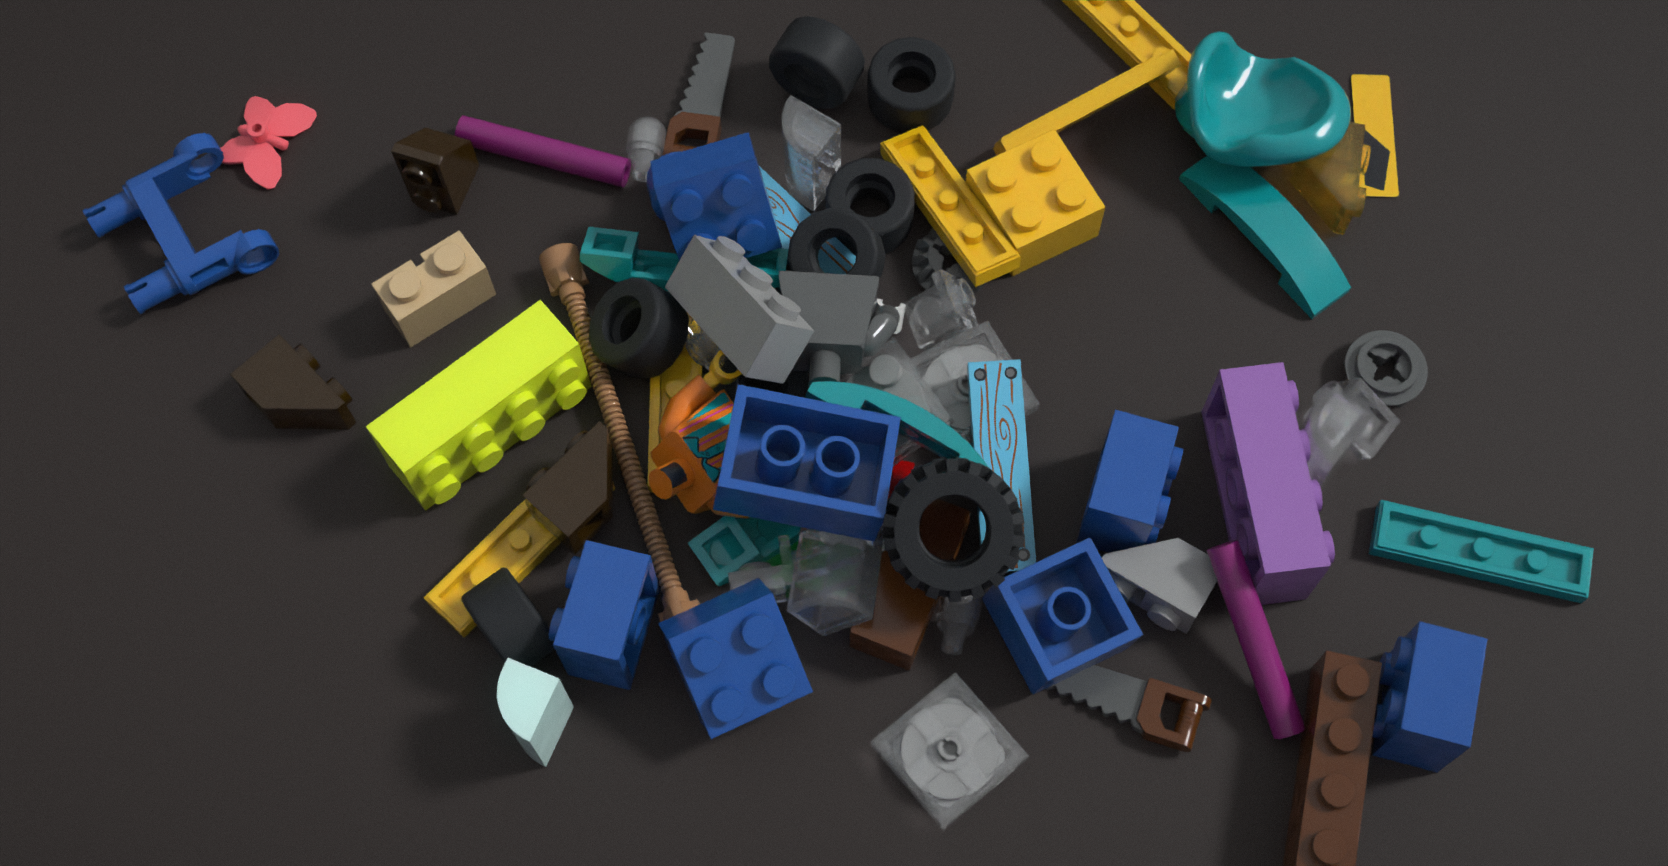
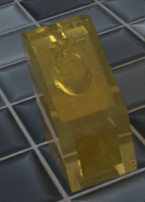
M1350 122L1345 135L1335 147L1312 159L1292 163L1290 183L1327 226L1337 234L1344 235L1352 218H1360L1363 212L1366 188L1359 187L1360 174L1364 175L1366 173L1371 153V146L1363 144L1365 124Z

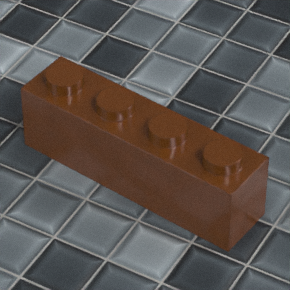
M1326 650L1311 668L1304 715L1306 729L1302 731L1283 866H1356L1382 662Z

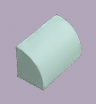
M507 658L497 685V701L500 712L525 752L534 761L546 767L574 706L559 678Z

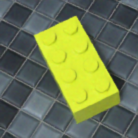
M539 300L372 421L366 428L389 467L426 511L435 503L442 504L453 498L460 490L461 484L475 473L486 472L493 468L502 459L504 452L518 441H526L536 436L543 429L546 420L561 409L568 410L576 406L592 386L579 343L546 305Z

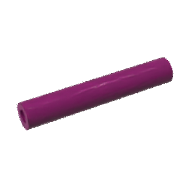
M465 115L460 117L455 130V136L470 140L475 149L619 187H625L629 179L631 159Z
M1229 541L1206 550L1273 738L1282 739L1304 731L1306 727L1239 541Z

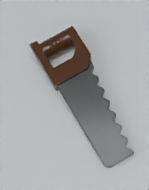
M704 33L706 41L700 44L702 53L696 55L698 64L692 67L694 76L688 78L689 88L684 90L685 99L680 101L681 111L676 112L675 116L669 120L663 155L696 148L677 144L687 138L706 140L707 144L719 141L722 129L720 118L735 47L733 36Z
M1096 665L1045 689H1056L1060 697L1071 695L1072 701L1075 704L1086 702L1089 710L1100 708L1104 717L1115 715L1117 722L1120 724L1130 722L1132 730L1140 733L1143 739L1183 752H1191L1202 712L1209 710L1212 701L1211 698L1204 694L1153 678L1145 681ZM1164 699L1181 704L1174 731L1165 729L1159 717Z

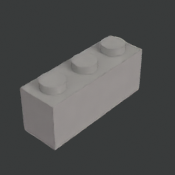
M694 235L665 288L745 377L784 384L815 331L799 315L801 308L791 299L780 295L771 286L773 279L765 271L750 264L744 257L745 250L741 245L724 236H718L716 240Z

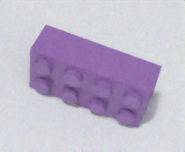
M1283 362L1219 370L1201 411L1229 541L1238 540L1261 605L1306 600L1335 559L1333 538L1329 531H1323L1319 516L1323 505L1321 488L1316 479L1311 480L1307 465L1311 454L1309 437L1306 430H1299L1295 414L1299 407L1298 390L1293 380H1287Z

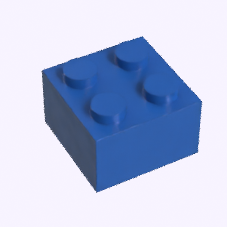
M749 132L650 161L654 190L679 261L694 235L716 240L718 236L727 237L744 248L745 258L782 248L776 219Z
M1115 409L1102 447L1076 544L1091 538L1097 550L1111 553L1156 543L1159 530L1163 528L1171 501L1168 493L1172 480H1175L1184 450L1174 446L1179 427Z
M1091 538L1085 539L1004 577L1005 581L997 588L992 585L982 598L1032 695L1126 650L1143 635Z
M586 540L581 557L573 556L569 564L565 582L566 588L570 589L565 608L558 607L554 612L549 629V640L554 641L553 646L568 675L630 690L660 592L651 555Z
M759 578L658 623L696 713L711 739L813 692L773 593Z
M1421 621L1405 637H1398L1391 652H1384L1380 660L1382 667L1379 684L1384 685L1381 704L1376 705L1372 736L1375 737L1372 750L1373 756L1438 773L1471 747L1487 638Z

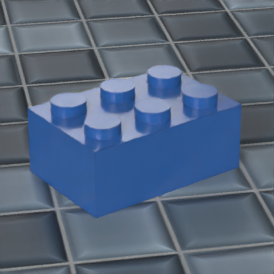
M738 384L713 510L874 542L886 513L901 417Z

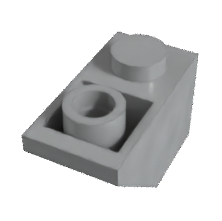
M1180 538L1104 554L1102 557L1125 602L1128 603L1130 601L1148 612L1147 616L1151 621L1170 631L1178 629L1187 634L1217 582L1208 554Z

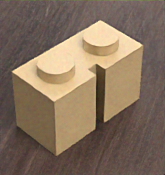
M460 230L422 252L420 255L423 263L416 267L413 261L409 260L371 283L384 311L410 348L496 295L487 267Z

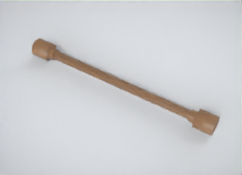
M571 243L557 244L544 250L539 256V261L550 294L553 297L559 295L561 303L566 306L577 342L580 345L600 411L603 413L602 417L608 429L612 447L620 465L646 548L649 550L648 554L651 555L659 586H661V592L663 593L661 601L664 611L659 613L658 617L660 622L700 605L697 599L690 601L687 591L681 587L682 584L679 581L665 534L662 532L663 528L660 526L661 522L658 520L659 517L656 514L657 511L654 508L655 506L652 502L640 461H638V455H636L626 420H624V414H622L617 393L614 391L615 388L607 364L603 363L593 353L589 341L591 318L584 301L586 295L583 289L584 285L589 284L584 265L580 262L578 248Z

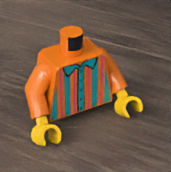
M720 350L710 362V371L703 378L698 374L668 401L658 426V433L662 441L651 451V459L658 468L650 472L649 485L653 493L661 499L666 500L677 495L687 511L693 514L711 510L715 515L749 518L747 516L713 510L734 404L724 389L717 394L713 389L720 383L731 384L741 375L738 369L730 374L721 370L719 360L723 359L726 355Z

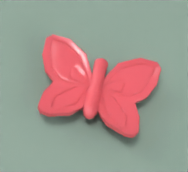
M258 96L251 97L246 103L244 112L247 124L240 125L237 129L240 136L230 139L221 147L224 156L222 163L229 165L243 164L246 174L256 184L267 190L274 189L282 176L281 157L273 147L282 151L287 150L289 142L280 137H295L310 129L317 117L316 111L299 103H285L274 107L267 99Z

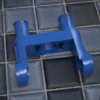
M198 133L186 137L175 147L174 157L125 181L126 184L122 185L124 191L82 210L99 238L138 217L142 221L146 219L165 253L167 260L164 261V267L124 286L125 291L129 294L130 300L140 315L180 292L184 296L188 294L191 296L237 271L243 274H254L263 271L271 266L279 256V248L272 236L266 230L261 229L251 230L246 233H242L240 230L197 253L190 243L167 200L211 178L210 173L222 164L223 152L215 138L210 134ZM203 153H207V154H206L205 156H203L202 158L197 159V160H194V159H196L197 157H199L198 155L203 154Z

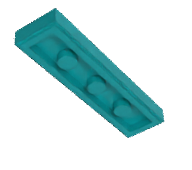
M1380 500L1376 505L1369 548L1370 555L1581 604L1589 597L1594 548L1385 500Z

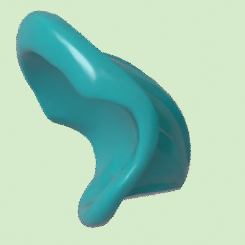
M1220 31L1207 35L1195 47L1188 65L1187 82L1175 98L1176 117L1182 128L1195 138L1199 147L1208 157L1217 162L1234 166L1255 167L1291 164L1322 155L1342 140L1349 127L1351 118L1350 103L1345 91L1335 79L1325 72L1295 57L1279 59L1260 58L1240 48L1230 34Z

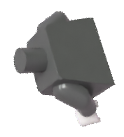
M779 271L778 293L791 299L801 308L799 315L815 331L792 371H809V387L812 382H840V373L856 374L861 372L864 357L877 355L890 337L902 330L906 304L900 303V306L893 307L891 305H884L882 299H877L879 276Z

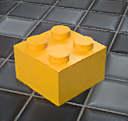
M1055 129L967 169V185L1021 256L1020 268L1009 272L1012 277L1098 236L1105 205Z

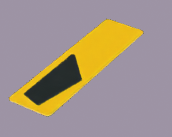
M1353 74L1351 76L1359 194L1361 196L1398 197L1390 78L1387 75Z

